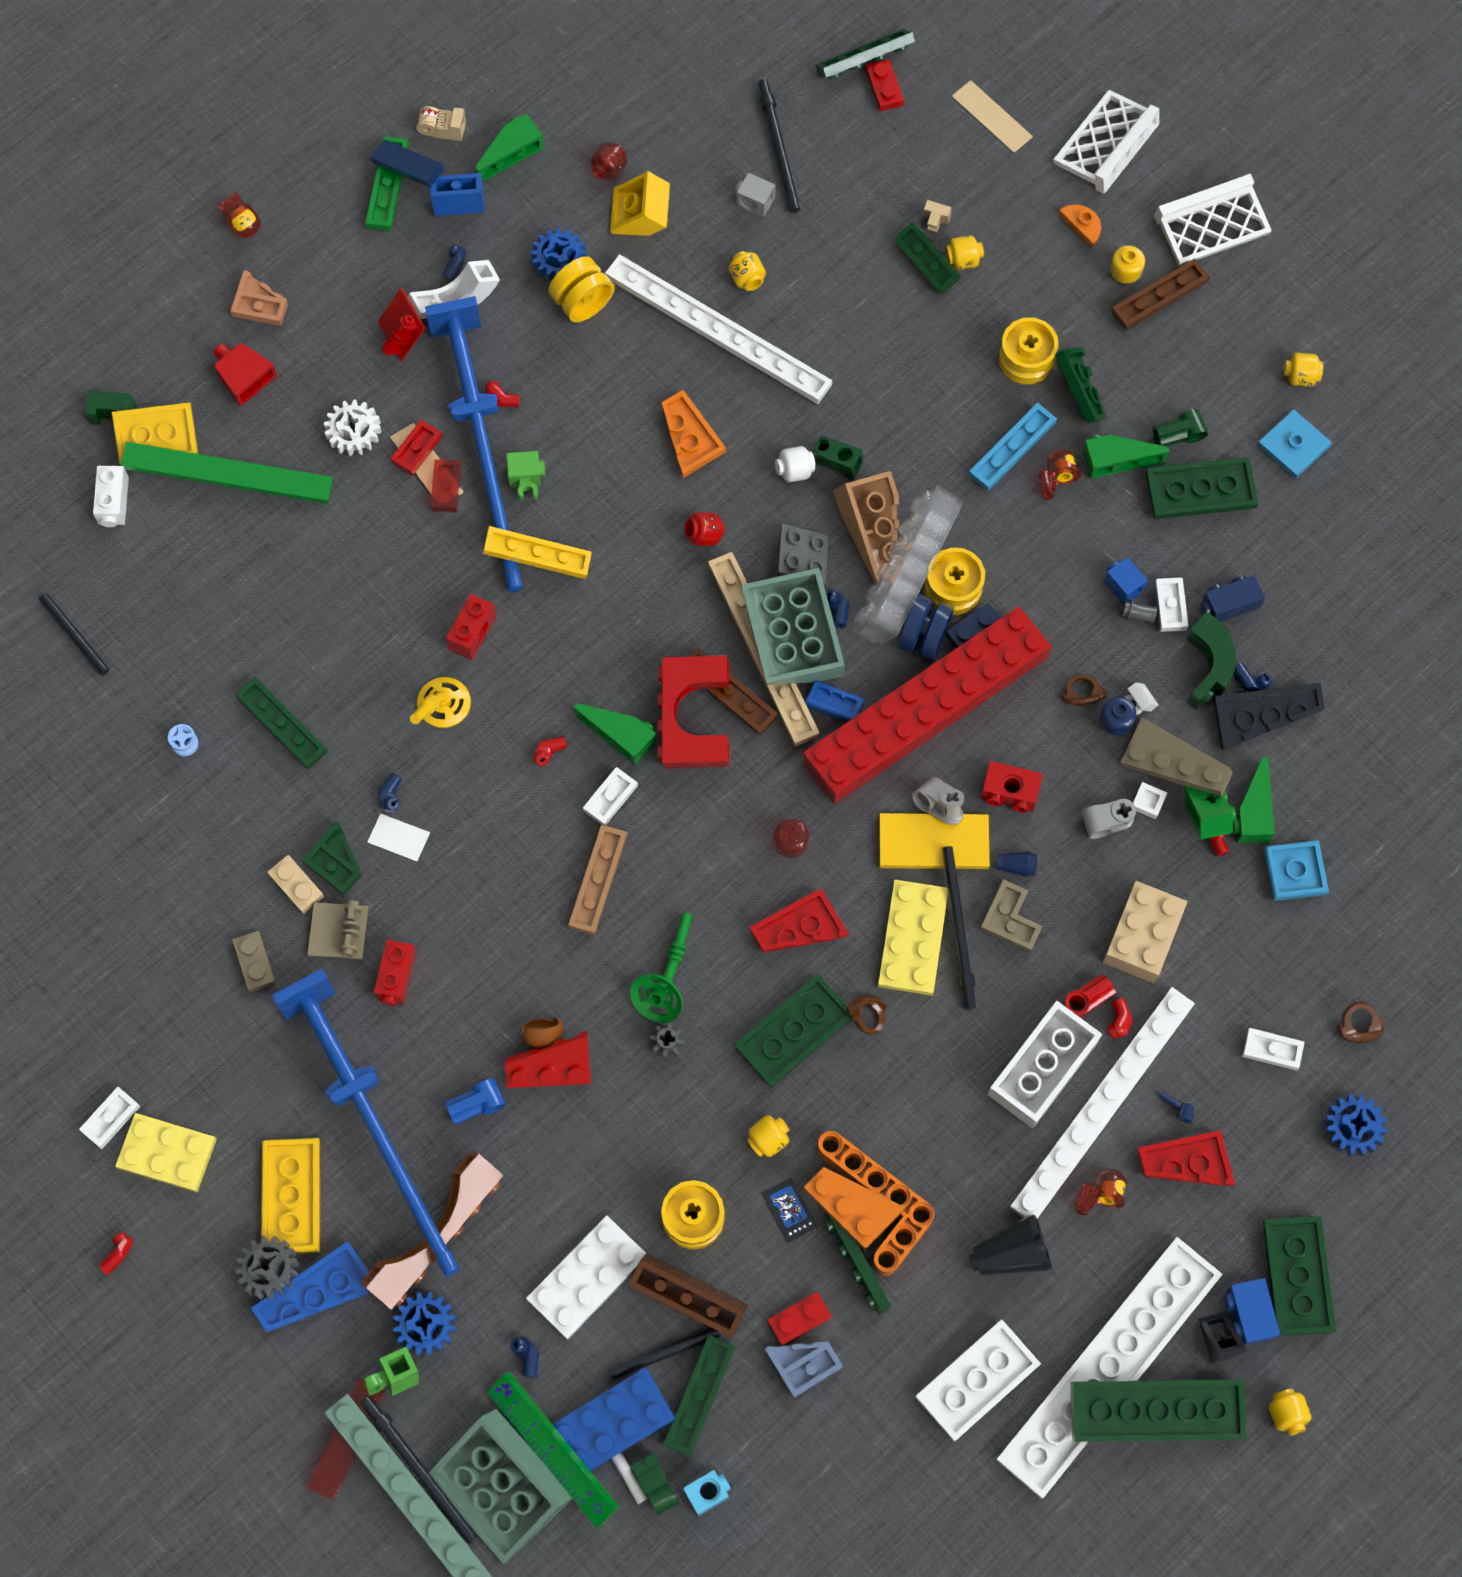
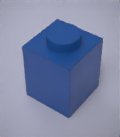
M1129 558L1122 562L1117 560L1107 568L1104 582L1123 605L1125 601H1130L1145 591L1148 580Z

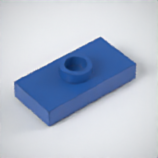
M816 680L805 700L808 708L845 722H849L858 716L865 702L864 698Z

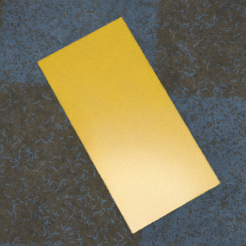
M880 813V868L945 869L942 848L952 846L956 869H989V815L963 814V820L960 823L947 825L930 814Z
M320 1139L262 1141V1236H265L269 1242H271L273 1236H277L280 1243L283 1240L287 1241L290 1245L289 1248H293L297 1254L320 1253Z

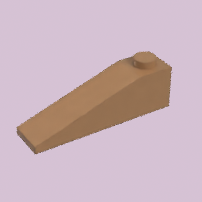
M891 471L849 482L834 489L833 492L840 514L875 585L900 578V546L897 539V530L899 529V520H897L899 495Z

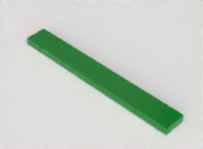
M126 442L121 460V466H124L125 470L324 504L329 503L333 485V477L132 442Z

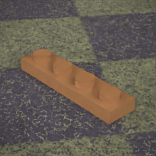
M601 824L568 924L570 929L591 935L596 934L628 836L626 831Z

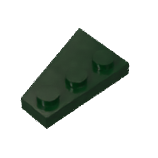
M1084 347L1062 350L1055 354L1057 367L1065 375L1068 382V390L1079 405L1080 416L1087 424L1100 422L1106 418V414L1098 390L1090 383V377L1093 376L1091 368L1089 366L1086 367L1082 357L1086 355Z

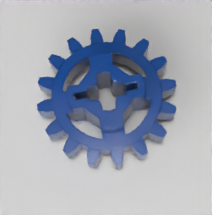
M557 228L554 234L550 229L547 230L546 237L540 234L538 236L539 243L533 242V251H531L534 269L538 268L540 276L546 273L548 281L555 277L571 261L580 257H586L584 242H579V235L576 234L571 237L569 229L564 234L561 233L560 228Z
M1349 1094L1346 1097V1102L1344 1099L1339 1098L1336 1101L1337 1106L1332 1105L1328 1109L1332 1115H1327L1324 1121L1331 1125L1325 1129V1133L1333 1134L1329 1142L1334 1143L1337 1141L1339 1143L1337 1149L1339 1152L1347 1148L1348 1156H1352L1357 1150L1361 1157L1366 1154V1149L1372 1153L1376 1150L1375 1144L1381 1145L1384 1142L1383 1138L1379 1135H1385L1388 1132V1129L1382 1127L1388 1120L1385 1117L1379 1116L1383 1108L1375 1109L1373 1107L1374 1099L1366 1103L1364 1102V1095L1361 1094L1355 1100L1354 1096ZM1353 1108L1350 1115H1340L1343 1110ZM1355 1119L1357 1121V1126L1361 1127L1357 1132L1355 1129V1125L1352 1124V1122ZM1362 1136H1372L1370 1140L1359 1143Z
M418 1292L417 1300L415 1301L408 1296L406 1298L408 1306L399 1305L398 1309L402 1314L393 1318L394 1321L400 1323V1326L393 1328L394 1333L402 1334L397 1341L399 1344L408 1342L406 1345L408 1351L410 1352L413 1348H416L417 1356H421L423 1350H426L429 1356H433V1348L435 1347L442 1352L444 1349L441 1343L443 1341L451 1343L452 1340L448 1333L456 1332V1328L450 1325L451 1322L457 1320L456 1316L448 1315L452 1310L451 1305L442 1306L444 1298L440 1296L435 1301L432 1292L428 1293L427 1298H423L422 1294ZM427 1305L437 1308L442 1314L433 1315L429 1312ZM414 1309H416V1313L413 1316V1318L411 1320H407L409 1314ZM423 1314L426 1316L429 1322H432L427 1326V1335L424 1332V1330L420 1326H418L422 1324ZM439 1328H443L441 1334L434 1340L433 1336ZM408 1334H418L421 1336L422 1343L412 1340Z

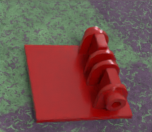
M400 288L378 320V323L388 339L382 344V352L386 356L397 354L399 360L403 361L425 330V326L403 288Z

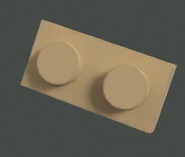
M289 855L267 872L302 914L313 907L314 902H319L324 898L323 893Z

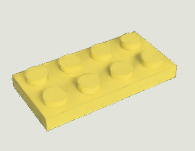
M894 880L878 987L933 996L948 888Z

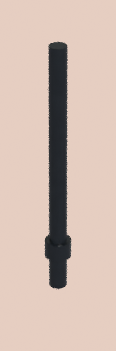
M761 79L758 82L762 96L760 99L761 106L766 111L791 213H797L800 211V206L775 110L777 107L775 96L771 94L768 80Z
M952 846L943 847L942 851L960 970L958 982L959 988L963 991L965 1010L976 1008L973 989L976 984L974 974H971L954 851Z
M370 1395L366 1397L361 1404L374 1420L372 1424L379 1433L382 1431L469 1544L477 1537L476 1533L391 1424L393 1420L388 1413H383Z

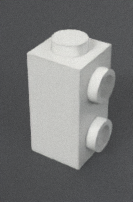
M97 466L93 515L99 525L105 527L125 525L129 477L124 466Z

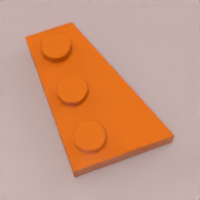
M684 390L662 402V410L683 478L726 453V447Z
M825 1167L803 1188L864 1250L905 1210V1207Z

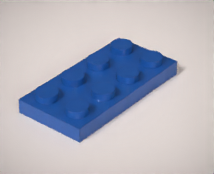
M645 1367L557 1421L553 1426L586 1467L593 1471L676 1420V1417L649 1369Z

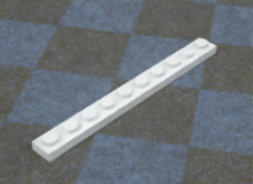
M620 254L606 271L605 275L616 285L816 404H819L832 386L831 379Z
M1173 987L1169 990L1010 1206L1011 1210L1022 1218L1032 1214L1036 1215L1037 1218L1040 1216L1194 1006V1002Z

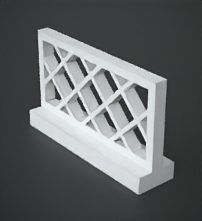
M1108 90L1056 155L1054 164L1095 184L1096 190L1105 194L1159 125V108L1153 105L1146 108ZM1112 100L1118 103L1120 108L1107 111L1106 105ZM1136 112L1141 114L1138 119L1127 121V113ZM1122 115L1124 122L1110 124L1108 117ZM1105 118V126L1092 127L1094 120ZM1126 128L1127 133L1125 136L1113 137L1112 131ZM1109 133L1110 139L1096 142L1095 134ZM1091 135L1093 143L1078 144V140L1081 137ZM1112 146L1113 151L1111 154L1100 156L1098 148ZM1095 150L1096 157L1082 159L1081 152ZM1077 153L1079 159L1073 162L1064 160L1066 155ZM1098 163L1099 169L1095 174L1086 171L1084 166Z
M1251 174L1158 207L1154 214L1157 225H1161L1178 266H1182L1193 259L1198 260L1271 233L1272 230L1252 187L1254 180ZM1248 195L1252 204L1250 210L1236 205L1238 199ZM1223 205L1230 208L1227 219L1213 213L1216 206ZM1234 210L1247 216L1243 226L1230 221ZM1200 213L1208 217L1204 227L1191 222L1193 214ZM1250 217L1260 222L1261 230L1255 232L1246 228ZM1210 219L1224 224L1220 234L1207 229ZM1177 221L1184 224L1185 227L1182 234L1179 235L1172 232L1168 223ZM1230 226L1239 230L1238 238L1232 240L1223 236L1226 227ZM1188 227L1201 232L1198 242L1184 237ZM1204 234L1218 239L1214 247L1209 248L1200 244ZM1181 242L1195 248L1192 255L1182 257L1179 250Z

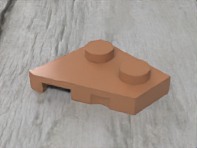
M244 270L230 312L232 317L282 326L288 303L287 299L279 293L273 292L264 282L260 283L252 277L249 271Z

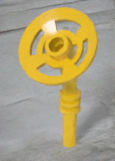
M440 677L429 681L419 692L417 698L418 709L410 716V721L413 724H418L423 719L428 724L438 728H449L459 724L465 719L471 706V699L467 688L460 681L450 677ZM442 683L452 684L459 690L453 692L449 688L442 687ZM431 687H433V689L430 691L429 695H427V696L425 697L427 691H428ZM451 699H455V703H454L453 707L450 708V707L452 706V700H451ZM460 699H463L464 701L461 710L457 715H454V712L457 710L459 706ZM434 711L445 713V719L434 718L431 714Z

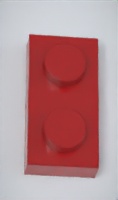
M890 60L866 65L865 71L879 111L904 106V99Z
M420 420L390 458L391 463L413 476L442 439V432Z
M816 1292L768 1319V1323L780 1345L784 1346L832 1319V1316L821 1296Z

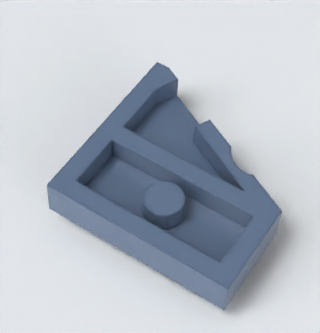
M829 1342L792 1344L791 1346L779 1347L768 1346L765 1348V1352L793 1398L801 1395L844 1367Z

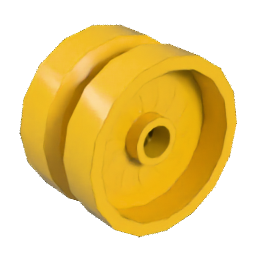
M580 257L567 264L556 274L548 290L551 298L559 306H562L563 312L571 321L582 322L597 314L611 299L615 289L612 281L604 273H601L600 267L592 258Z
M1022 318L1012 322L1004 332L999 351V365L1003 373L1012 381L1020 384H1035L1043 381L1051 373L1056 359L1055 354L1058 351V337L1054 329L1045 321L1037 318Z
M952 547L936 554L928 566L925 580L926 597L932 598L933 607L936 608L941 602L955 607L953 615L967 613L973 609L981 598L985 582V569L982 561L973 552L964 548Z
M695 1180L681 1182L673 1187L664 1198L661 1210L664 1231L669 1239L679 1247L691 1250L705 1248L713 1243L722 1232L724 1224L723 1201L717 1191L707 1183ZM696 1212L698 1218L692 1220L691 1216L688 1217V1214Z

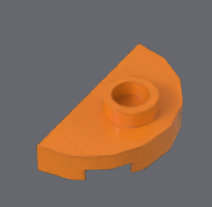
M1078 204L1068 205L1059 209V215L1093 248L1099 240L1102 229L1100 219L1096 213L1088 207Z

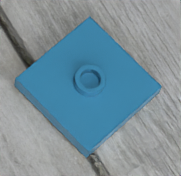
M1293 409L1259 441L1257 446L1292 477L1297 479L1331 447L1332 442Z
M1319 840L1264 847L1273 901L1322 896L1329 893Z

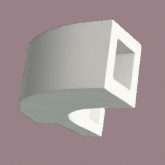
M489 260L468 262L461 274L448 285L435 290L410 292L407 297L419 318L424 319L427 318L425 306L476 296L477 304H480L494 290L500 279Z

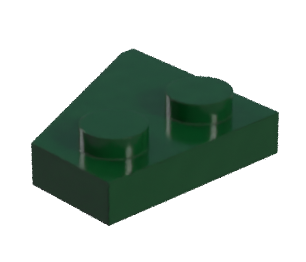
M337 821L302 859L306 866L344 896L362 876L341 825Z

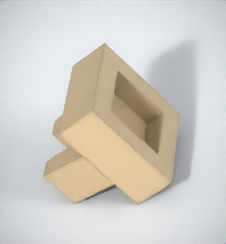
M927 200L924 208V218L929 219L927 231L937 234L940 223L948 225L951 217V207Z

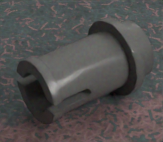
M1132 599L1130 602L1125 601L1122 609V616L1126 617V620L1133 618L1154 623L1157 613V607L1134 603Z

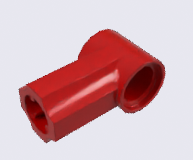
M1101 974L1077 991L1070 992L1062 1005L1082 1019L1084 1015L1114 996L1116 991L1109 978ZM1069 1002L1078 1003L1081 1006V1011L1073 1010Z

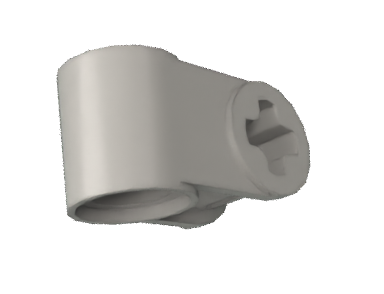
M932 777L913 793L912 798L915 805L944 824L955 825L963 820V811L961 810V805L964 803L963 793L947 785L939 778Z
M1119 799L1084 809L1081 815L1089 838L1097 839L1130 828L1134 821L1136 807L1130 800ZM1122 811L1124 815H1127V818H1123L1122 814L1118 815V812Z

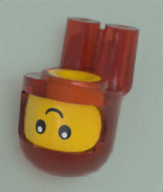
M237 192L230 195L228 200L225 199L218 204L227 218L226 221L239 237L249 238L259 231L261 227L259 216L249 203H244Z
M1058 449L1052 452L1047 459L1048 471L1041 469L1038 474L1043 497L1046 500L1054 497L1056 484H1068L1081 478V471L1075 463V456L1067 449Z
M1107 1168L1097 1174L1093 1187L1089 1185V1182L1081 1185L1076 1202V1212L1080 1215H1087L1096 1202L1114 1208H1123L1125 1204L1123 1193L1127 1186V1180L1123 1173L1116 1169Z

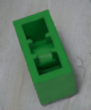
M1184 786V806L1200 839L1233 833V822L1236 821V812L1234 806H1229L1226 791L1223 796H1218Z

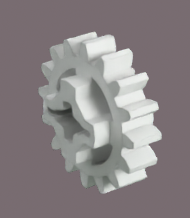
M353 400L352 405H348L346 401H343L342 408L335 405V413H327L328 421L324 422L325 430H327L325 435L332 448L337 446L339 453L342 454L346 449L349 456L353 455L354 450H357L361 455L363 454L362 448L372 449L371 441L378 443L377 434L381 433L379 416H375L376 413L373 407L368 409L366 402L358 406L356 400ZM351 422L353 424V427H355V433H353V430L350 429Z

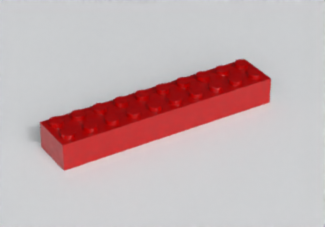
M1018 606L804 751L803 764L831 801L836 804L1048 659L1052 646L1020 606Z

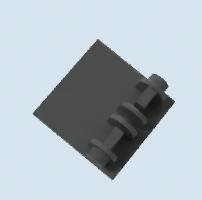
M782 523L777 575L784 576L819 568L823 584L825 585L829 536Z

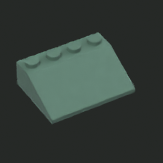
M819 568L741 585L766 685L815 682V680L820 682L844 676L845 664Z
M497 1409L480 1417L429 1472L467 1523L503 1564L509 1561L572 1499L547 1466Z

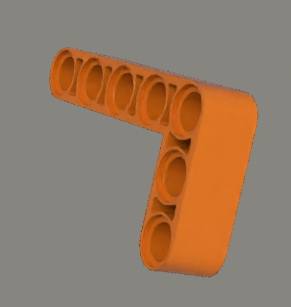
M834 1131L825 1132L820 1136L817 1148L819 1156L847 1179L891 1200L890 1196L896 1192L903 1194L906 1202L901 1205L905 1207V1210L897 1217L900 1219L899 1223L878 1248L873 1258V1268L877 1274L890 1276L896 1272L931 1226L934 1219L933 1207L840 1134ZM828 1140L834 1141L838 1145V1149L835 1152H827L822 1146L823 1143ZM848 1158H856L861 1166L856 1170H851L847 1168L845 1161ZM872 1175H877L883 1180V1185L877 1188L872 1187L867 1179ZM917 1210H923L927 1213L928 1220L924 1223H919L914 1219L913 1213ZM901 1232L907 1233L911 1238V1243L908 1245L899 1244L896 1241V1235ZM881 1255H889L893 1258L894 1265L884 1268L879 1264L878 1258Z

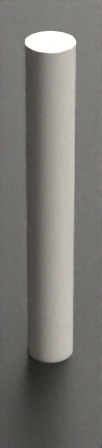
M621 1453L612 1458L637 1504L639 1505L647 1500V1496L623 1454Z

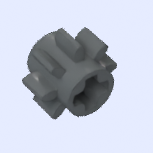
M671 1023L664 1029L657 1026V1036H650V1041L657 1043L653 1048V1053L655 1054L660 1051L663 1054L664 1060L671 1054L678 1057L677 1048L685 1047V1041L678 1040L682 1035V1030L679 1029L675 1032L672 1029ZM666 1037H671L672 1042L669 1043V1046H664L663 1041L666 1040Z

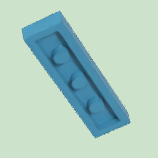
M1037 403L969 471L968 476L986 491H989L1056 424L1057 418Z

